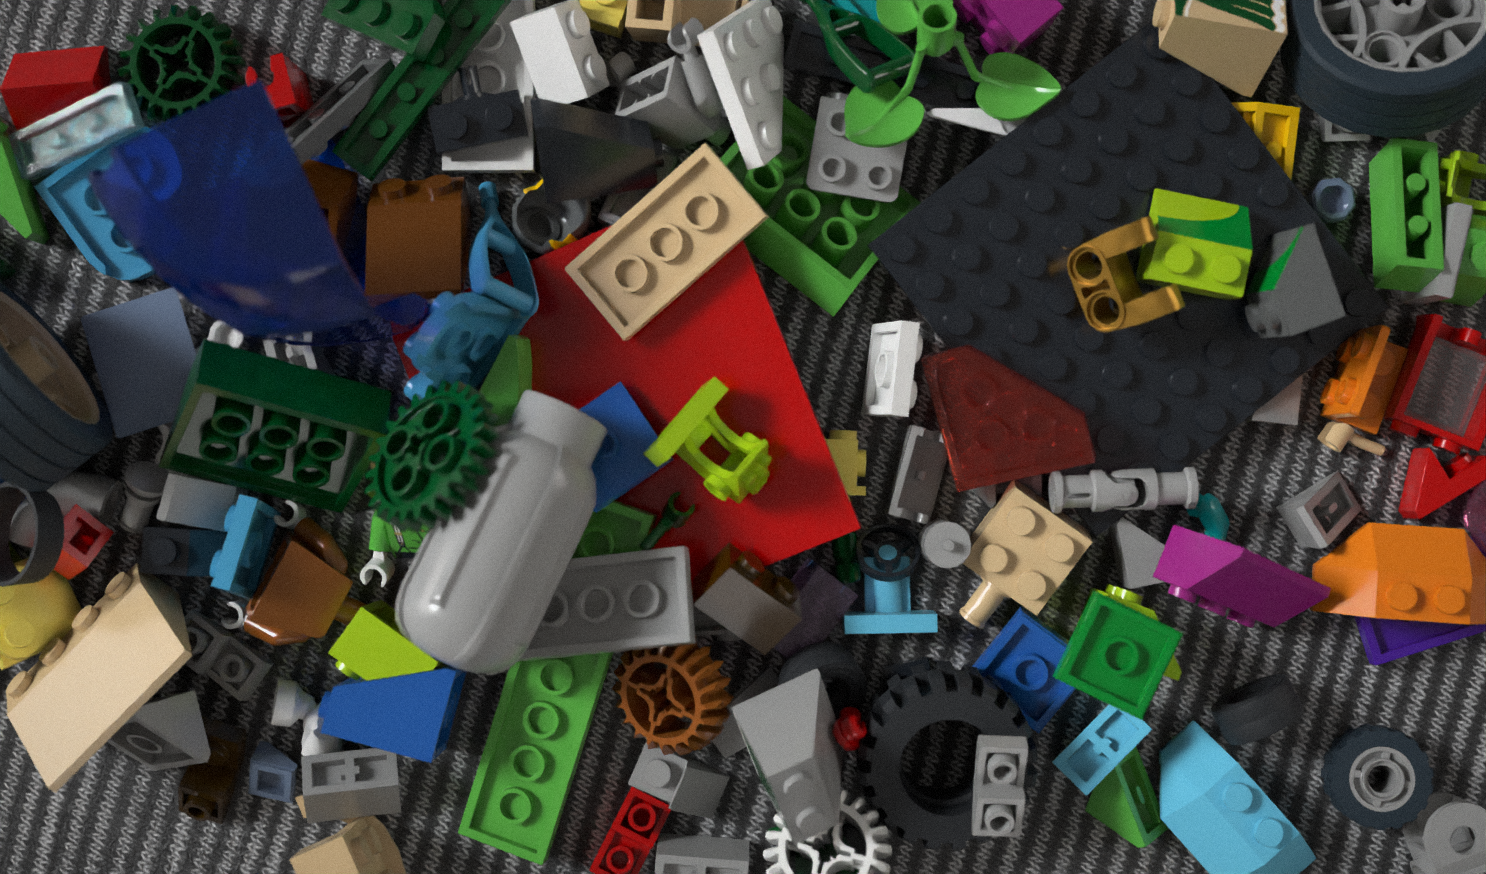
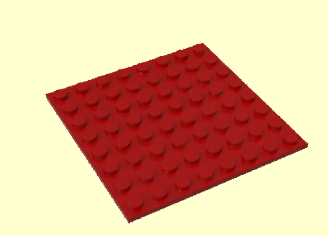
M611 226L529 261L537 287L539 306L518 335H524L530 339L532 391L544 394L580 410L621 381L659 436L700 387L715 376L729 389L714 406L721 421L739 437L748 432L758 439H765L768 442V455L772 457L768 465L770 475L759 492L755 495L749 492L740 504L729 497L726 501L715 497L704 486L703 482L706 479L676 453L672 455L673 461L616 499V501L656 514L657 517L653 529L662 518L661 511L671 494L681 492L673 505L680 512H687L692 504H695V510L687 523L681 528H671L652 548L661 549L678 546L689 548L692 595L693 578L729 542L742 552L749 551L756 555L765 567L862 528L744 239L629 340L621 338L564 269ZM509 271L493 277L514 287ZM471 287L463 290V293L473 292ZM431 305L387 324L409 380L420 371L413 366L411 359L403 352V347L406 341L419 331L420 327L431 315ZM711 435L699 448L709 460L719 467L730 455V452Z

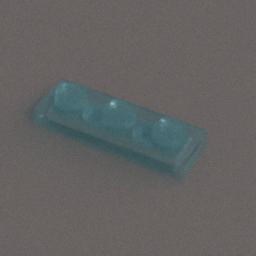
M118 81L9 135L8 139L21 178L34 181L145 126L131 84Z

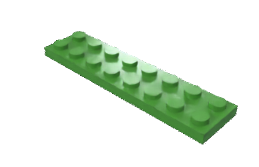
M616 500L597 513L592 511L591 518L571 559L643 551L639 545L653 530L657 515ZM614 652L520 661L509 668L458 834L539 865H543L548 860Z

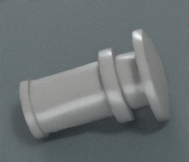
M139 461L132 463L126 469L124 478L127 484L125 488L127 500L123 512L120 514L119 524L128 532L142 533L144 526H149L150 524L149 520L154 506L162 499L169 472L164 468H160L159 464Z

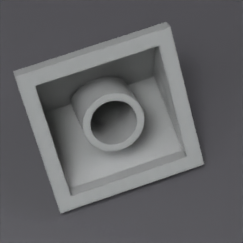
M195 690L149 699L107 741L153 771L208 762L211 755Z

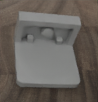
M830 93V97L821 96L806 179L807 186L814 191L884 203L895 201L899 192L907 141L885 148L865 147L851 142L845 136L844 107L848 94Z

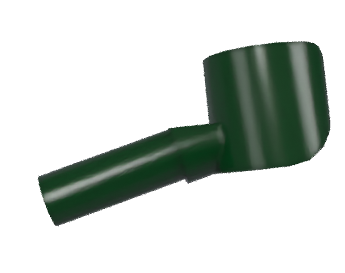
M681 492L671 494L661 511L662 518L657 526L640 543L639 547L642 550H651L671 528L683 527L695 510V504H692L687 512H680L673 505Z

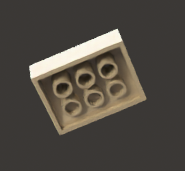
M138 563L127 573H118L107 585L105 595L94 606L87 605L77 614L73 620L72 628L63 639H52L42 650L39 661L28 672H19L6 689L7 716L47 788L55 793L193 656L179 594L153 574L140 573L141 565Z

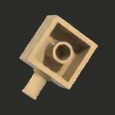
M1013 478L996 501L994 507L990 509L970 536L971 550L963 564L980 575L983 581L965 606L959 610V613L971 624L983 629L985 623L1006 597L1014 599L1037 616L1093 542L1089 531L1063 512L1052 513L1049 502Z

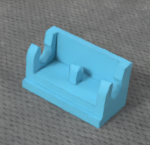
M1108 705L1052 762L1087 796L1152 729L1143 720Z

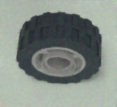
M1363 724L1359 725V728L1345 730L1341 737H1336L1330 743L1332 746L1328 752H1325L1323 757L1325 762L1324 767L1321 768V777L1324 778V785L1322 786L1325 794L1331 798L1330 803L1342 815L1366 828L1372 827L1376 830L1386 831V828L1398 829L1403 827L1402 824L1408 821L1413 822L1418 818L1417 814L1422 809L1425 810L1429 804L1427 800L1429 795L1433 793L1434 788L1432 785V777H1434L1433 768L1429 766V757L1426 752L1418 747L1419 744L1413 738L1387 726ZM1382 765L1385 769V779L1381 785L1371 788L1368 782V775L1374 767Z

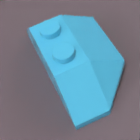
M1194 720L1159 750V764L1161 765L1159 783L1160 819L1209 874H1300L1316 859L1300 832L1245 770Z

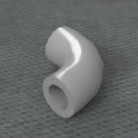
M74 471L47 491L57 500L63 518L77 504L101 523H105L112 517L120 502L123 484L119 480L108 476ZM25 498L14 513L10 526L9 541L33 548L35 520L28 498Z

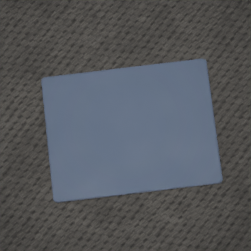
M171 287L82 316L83 329L117 438H123L172 422L191 367L197 356L176 288Z

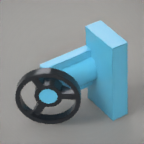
M884 523L874 525L860 535L856 544V560L860 569L864 572L865 611L842 612V630L844 634L938 632L936 612L933 610H911L910 575L918 566L920 546L916 537L906 528L896 524ZM882 532L895 533L906 538V540L898 544L891 541L875 544L867 539ZM913 546L915 557L910 564V556L901 555ZM861 547H863L873 557H864L863 560L861 555Z

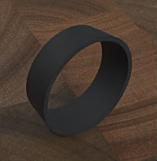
M8 482L1 483L0 586L39 582L52 572L62 551L64 520L61 508L55 497L48 491L32 492L13 486ZM25 498H28L34 514L35 538L29 560L23 570L19 572L11 558L9 532L15 511Z

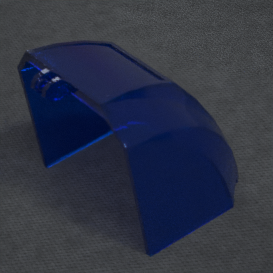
M261 80L116 145L109 152L113 163L104 172L102 168L94 169L86 176L95 196L122 236L158 276L196 307L242 335L281 345L332 347L373 342L414 330L413 328L420 326L431 315L430 307L432 303L417 294L401 295L386 303L366 296L367 212L357 192L356 210L343 254H341L265 85ZM333 137L327 141V149L312 159L347 170L344 161L332 152L336 146Z

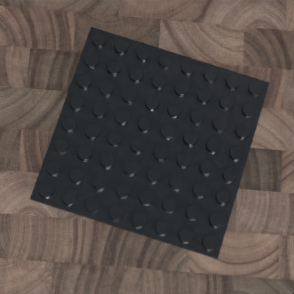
M1153 20L867 245L1048 477H1050L1051 471H1060L1061 475H1089L1091 470H1102L1107 474H1111V472L1121 469L1154 468L1156 473L1179 472L1388 308V305L1216 82L1206 74L1159 48V28L1153 26ZM1158 188L1248 207L1252 255L1243 298L1224 300L1180 291L1185 306L1150 321L1111 332L1098 331L1089 324L1068 274V257L1074 249L1092 239L1149 216L1154 189ZM1313 223L1346 316L1292 336L1260 338L1259 332H1254L1251 329L1246 318L1245 306L1249 305L1245 295L1273 235L1281 231ZM1143 245L1126 251L1135 277ZM1092 253L1093 265L1101 271V260L1095 253ZM1137 282L1142 295L1163 288ZM1110 297V308L1116 315H1119V306ZM1134 478L1135 486L1138 489L1139 478ZM1090 507L1073 508L1096 537L1130 511L1112 508L1105 512H1092Z

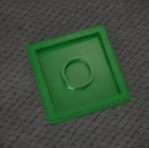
M1093 591L1053 677L1142 720L1183 633L1097 591Z

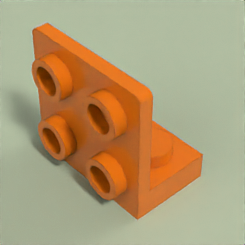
M1377 325L1360 329L1339 345L1336 360L1340 361L1334 378H1329L1322 389L1320 403L1324 405L1320 416L1338 423H1346L1352 428L1369 435H1377L1409 350L1387 341L1391 328Z

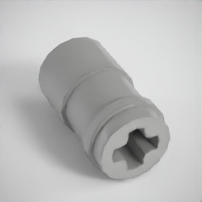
M940 519L930 521L922 528L918 536L920 553L924 559L938 567L947 569L958 567L966 561L970 554V536L957 523Z

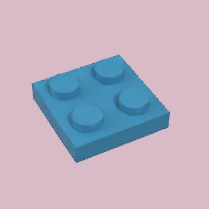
M239 494L237 504L230 506L225 517L224 530L228 533L223 549L217 550L211 562L210 576L213 577L212 587L239 597L251 599L261 580L276 532L277 524L274 521V516H280L281 512L257 498Z

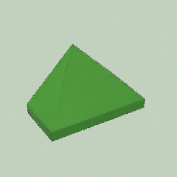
M1135 747L1093 789L1085 811L1136 847L1142 848L1147 847L1169 828L1160 819V805L1137 747Z

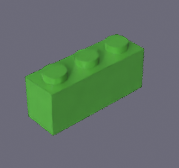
M1392 137L1369 163L1374 288L1419 293L1444 270L1438 147L1436 142Z

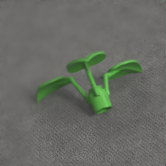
M877 0V17L880 23L892 33L907 35L917 29L916 53L906 83L901 90L893 81L875 87L874 92L870 94L862 92L857 86L852 89L844 107L845 136L853 143L871 148L891 147L911 138L919 130L924 118L922 103L908 96L914 87L923 57L926 54L934 57L941 56L953 46H956L971 79L980 83L976 90L977 104L987 115L995 119L1018 121L1027 118L1055 99L1060 93L1061 86L1047 70L1024 56L1009 52H999L986 57L982 65V73H980L966 48L964 34L956 31L957 14L953 7V0Z

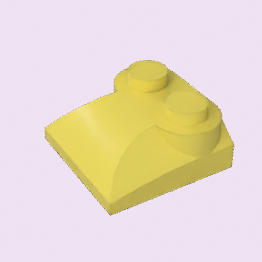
M29 557L14 563L19 572L26 566ZM54 569L46 578L39 582L0 586L1 670H5L40 654L54 638L62 640L72 628L73 620L82 610L68 580Z

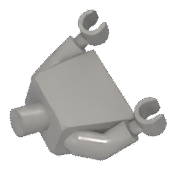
M691 18L684 26L681 22H678L668 34L669 46L675 52L683 54L685 60L675 55L630 78L628 77L634 72L635 65L627 53L619 52L605 64L606 76L610 87H617L619 90L616 94L618 103L615 115L647 121L653 140L660 139L662 144L676 149H681L702 139L715 146H720L726 141L731 130L730 122L721 118L723 104L716 85L711 78L704 55H698L695 47L699 42L697 35L704 31L699 20Z

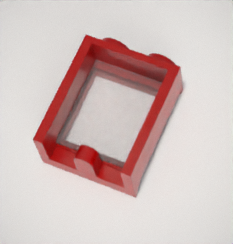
M1438 314L1417 315L1416 328L1407 348L1409 350L1383 418L1391 421L1389 429L1399 434L1417 438L1418 433H1422L1434 438L1432 446L1454 455H1459L1461 449L1479 451L1486 435V340L1481 338V332L1466 327L1454 328L1442 323L1443 316Z

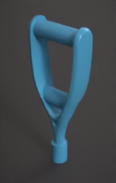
M490 181L483 182L478 190L481 206L485 209V214L469 249L471 289L478 295L484 294L520 311L521 316L525 318L531 317L539 306V297L532 268L525 251L510 232L498 212L499 198L496 185ZM488 248L502 254L514 287L491 277Z

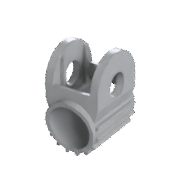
M1433 792L1430 794L1427 800L1429 804L1425 810L1422 809L1417 814L1418 818L1413 822L1408 821L1403 824L1404 837L1413 858L1410 861L1413 874H1486V810L1447 792Z

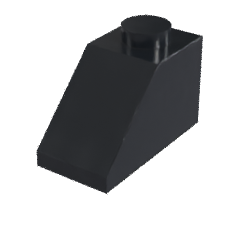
M167 524L144 526L140 573L210 576L212 559L217 550L223 549L228 532L195 526Z

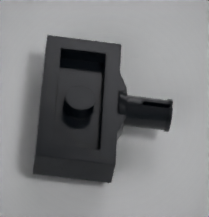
M477 65L468 66L471 84L467 69L465 67L457 69L464 96L459 97L452 103L427 107L436 153L439 155L529 137L520 91L517 89L497 94L482 92Z

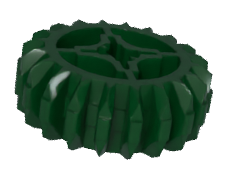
M171 4L168 17L160 9H153L154 22L149 24L144 19H137L138 26L143 31L139 36H136L134 33H127L126 39L133 44L131 50L124 49L119 51L120 57L130 62L129 65L118 69L121 77L130 80L122 87L125 94L130 97L136 96L132 103L133 106L140 112L147 110V118L158 123L163 119L164 125L170 129H176L181 122L182 126L187 130H194L197 118L206 126L212 125L210 112L214 110L219 115L225 116L227 115V109L222 105L224 100L227 98L231 102L239 101V96L231 88L233 85L241 86L245 84V78L235 73L236 70L247 66L245 59L235 55L242 49L241 43L235 38L229 39L232 29L225 23L218 25V17L211 12H207L202 16L201 10L196 6H189L184 13L181 7ZM189 35L188 38L183 36L180 42L173 47H163L166 42L175 37ZM209 43L215 58L212 76L207 74L204 64L209 54L205 51ZM154 59L160 66V75L156 81L159 84L157 91L154 88L151 75ZM172 59L179 64H189V68L198 75L193 76L188 72L176 71L177 67L169 63L168 60ZM200 87L204 89L191 99L175 102L178 97L183 98L185 93L192 88Z

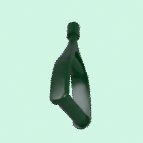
M799 0L803 4H808L815 13L827 51L833 61L862 92L870 94L874 92L875 87L909 74L916 52L886 27L869 17L834 6L824 0ZM855 34L877 47L892 60L868 69L848 49L841 38Z

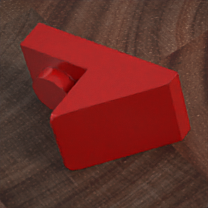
M1414 448L1411 453L1399 505V512L1402 517L1421 519L1486 479V455L1470 456L1468 452L1462 453L1447 461L1442 467L1430 448Z

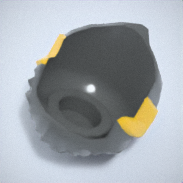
M542 179L535 186L523 189L521 197L516 198V203L512 207L511 233L523 248L541 255L581 239L587 233L591 223L592 197L547 204Z

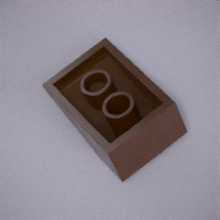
M434 175L426 180L414 181L391 178L372 185L367 206L365 299L367 304L436 299L444 292H450L454 296L463 293L473 227L465 177L451 178L448 175Z

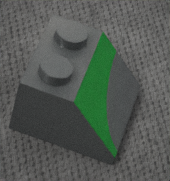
M1314 224L1274 234L1245 294L1249 304L1245 306V314L1251 329L1254 332L1258 331L1260 338L1285 337L1346 316Z

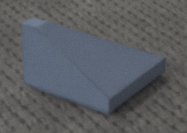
M260 741L250 759L248 794L293 804L296 791L297 764L269 742Z

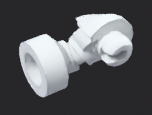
M278 679L272 707L271 725L290 727L298 719H303L304 732L301 741V754L303 756L341 752V738L321 733L324 719L318 717L320 704H316L315 698L304 692L297 681Z

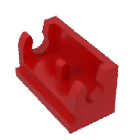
M284 53L270 56V70L274 74V80L269 86L259 85L258 74L253 67H248L246 71V83L252 105L248 106L249 113L273 132L286 130L314 104L306 73Z

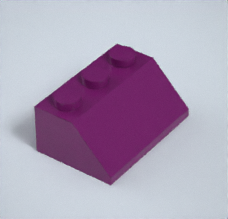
M1177 525L1172 527L1153 574L1154 578L1170 584L1168 594L1195 604L1198 596L1200 597L1198 607L1224 616L1228 609L1227 619L1253 629L1256 621L1275 628L1328 598L1331 588L1248 549Z

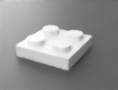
M900 320L872 324L861 414L878 417H909V409L913 408L917 398V384L913 381L915 362L919 361L923 349V338L919 334L920 323Z

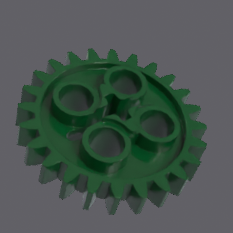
M443 380L439 389L431 384L428 385L424 398L416 393L413 394L412 406L409 409L403 406L398 408L400 418L397 422H386L389 433L386 437L376 439L375 442L381 448L379 452L369 456L368 460L373 462L375 467L365 474V478L372 482L365 489V494L372 497L368 506L377 511L376 516L403 532L409 528L415 533H419L423 525L433 529L438 516L448 521L451 517V506L454 504L461 508L465 506L464 494L467 490L477 492L479 489L474 481L477 475H485L489 472V469L483 465L484 460L496 455V450L488 445L499 437V432L492 428L499 418L491 412L494 405L485 399V395L469 384L466 386L459 380H456L453 385Z

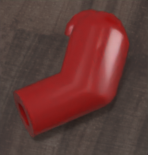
M854 707L843 708L832 729L838 744L849 752L860 747V739L864 738L867 732L865 722L862 721L860 710Z

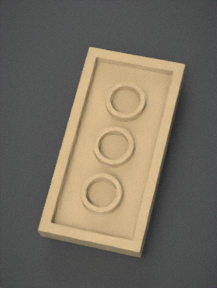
M704 143L564 269L621 338L629 340L769 216L713 149Z

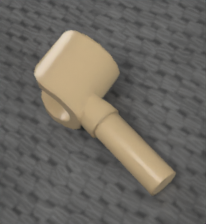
M1328 422L1317 437L1322 444L1336 452H1341L1347 442L1352 446L1378 456H1382L1385 451L1384 445L1361 437L1346 423Z

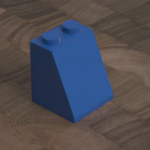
M443 663L431 671L369 681L362 677L359 680L348 678L335 685L332 691L327 690L322 698L318 717L324 719L321 733L431 763L447 748L468 671Z

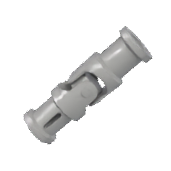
M1184 467L1182 472L1156 473L1154 468L1121 469L1113 471L1111 474H1107L1102 470H1091L1089 475H1061L1060 471H1051L1048 485L1052 513H1061L1063 508L1090 507L1092 512H1105L1112 508L1118 510H1155L1157 505H1184L1186 509H1195L1199 497V484L1194 467ZM1134 478H1139L1138 489L1135 486Z

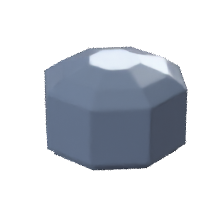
M1341 178L1325 179L1317 182L1306 196L1307 202L1324 224L1345 220L1356 206L1353 187Z

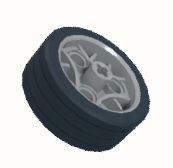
M1287 0L1286 19L1288 34L1280 47L1281 64L1289 84L1302 101L1329 122L1353 132L1378 137H1412L1440 130L1465 117L1486 96V0ZM1344 29L1347 35H1332L1330 32ZM1438 56L1442 62L1434 64L1429 59Z

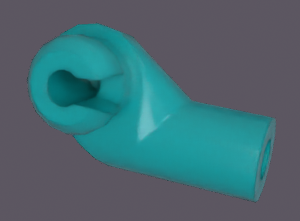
M1199 493L1196 508L1186 509L1188 515L1200 519L1205 528L1204 535L1226 542L1230 526L1226 512L1217 497L1210 493L1205 495Z

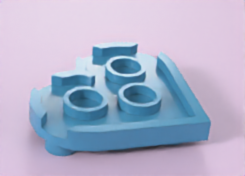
M123 126L105 135L35 186L37 192L87 261L102 274L124 282L143 280L158 273L170 260L171 255L178 249L179 239L175 233V224L168 209L180 197L181 192L187 188L189 175L178 146L160 131L148 127Z
M450 292L440 294L431 304V315L420 327L419 331L406 341L403 347V352L411 359L413 366L420 371L407 382L404 394L411 401L415 393L424 398L428 385L431 384L439 389L443 380L448 381L452 385L456 380H459L466 386L469 384L478 391L483 385L508 335H518L530 317L525 318L521 316L520 311L484 294L478 295L475 292L461 293L457 296Z

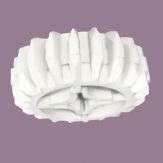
M840 790L838 825L795 845L779 815L776 814L773 820L782 831H767L765 837L768 842L778 847L764 850L763 857L766 861L778 863L770 866L766 873L794 874L790 866V850L799 852L801 857L813 862L811 874H836L842 870L854 872L855 869L860 870L858 874H889L890 866L883 861L877 860L892 855L891 845L878 843L889 835L887 827H873L879 819V813L876 810H870L861 816L866 805L862 797L855 799L850 807L847 806L849 795L846 790ZM844 821L853 825L864 837L867 846L866 856L856 853L854 848L848 847L842 842ZM833 838V845L838 856L835 859L830 856L831 861L824 862L822 868V860L817 851L820 847L825 850L824 845L831 844Z

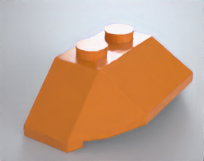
M1368 522L1341 542L1328 555L1323 556L1313 564L1312 580L1331 588L1328 598L1310 607L1311 611L1383 619L1469 625L1486 624V558L1465 529Z

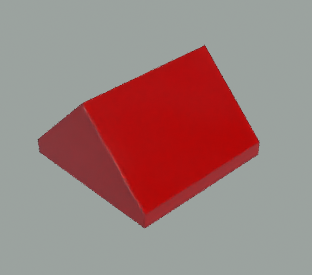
M93 46L14 54L0 87V92L22 144L33 145L99 139L115 131L108 47Z

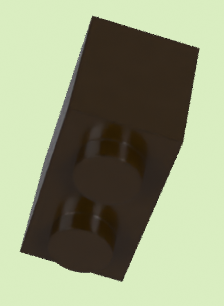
M730 542L693 578V605L764 655L802 620L800 592L795 584L786 577L781 576L778 578L764 568L763 563L756 555L749 551L742 552Z

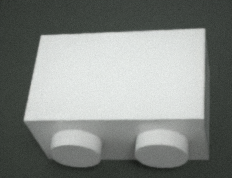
M567 0L534 11L510 22L538 98L568 104L588 98L610 86L606 76L605 62L597 52L590 33L588 16L582 10L579 0Z

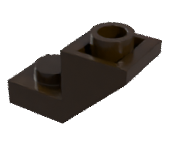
M202 716L211 755L208 762L189 765L178 785L179 811L198 821L210 820L222 824L227 815L245 757L246 729Z

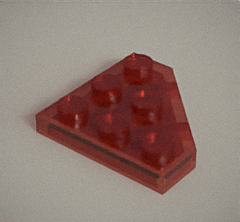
M971 345L924 355L921 358L957 492L1095 463L1096 454L1086 415L1083 411Z

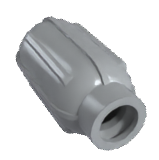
M530 390L523 392L508 424L492 427L499 432V437L488 445L496 450V455L484 460L483 465L489 469L488 474L477 475L474 481L479 489L477 492L467 490L464 494L465 506L463 508L454 504L451 506V517L448 521L438 516L435 527L433 529L429 528L401 584L396 600L397 623L402 634L411 643L426 654L446 664L477 674H497L506 671L520 660L533 639L596 504V479L590 466L605 438L607 429L585 413L554 398Z

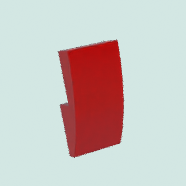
M631 786L589 871L595 874H639L671 811L668 809L669 805Z

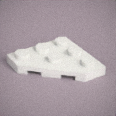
M752 0L697 35L747 170L764 166L782 151L784 35L782 33L783 22L778 9L772 5L771 0Z

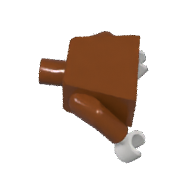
M286 500L285 503L293 508V518L286 522L281 516L275 515L274 521L281 527L294 529V534L286 532L250 601L236 600L227 602L228 606L237 609L239 613L238 620L230 617L221 619L222 626L226 629L244 627L246 633L273 646L303 643L311 637L323 638L333 620L348 626L359 609L367 605L347 596L353 580L347 572L348 560L334 537L312 518L306 517L307 513L302 505L291 500Z

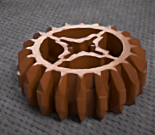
M697 635L695 636V644L627 650L620 657L622 663L614 671L619 680L612 687V690L621 695V699L618 700L615 707L624 709L627 715L622 724L632 723L636 728L634 739L645 736L648 749L660 746L664 756L675 752L682 756L697 749H703L711 743L710 740L721 734L724 729L723 723L728 721L729 716L732 714L726 706L731 703L734 696L724 690V687L728 685L731 678L720 675L719 669L723 661L713 662L709 657L712 646L698 648ZM654 662H661L667 664L668 668L659 670L653 667ZM677 716L680 717V718H683L684 716H686V717L692 719L693 721H692V723H691V722H683V721L677 720L676 718H677Z

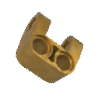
M1151 216L1102 234L1074 249L1068 257V274L1089 324L1098 331L1111 332L1135 326L1185 306L1177 283L1142 295L1128 260L1126 251L1159 238ZM1092 253H1095L1100 258L1102 263L1101 271L1093 265ZM1110 297L1117 302L1120 310L1119 315H1116L1111 310L1109 305Z

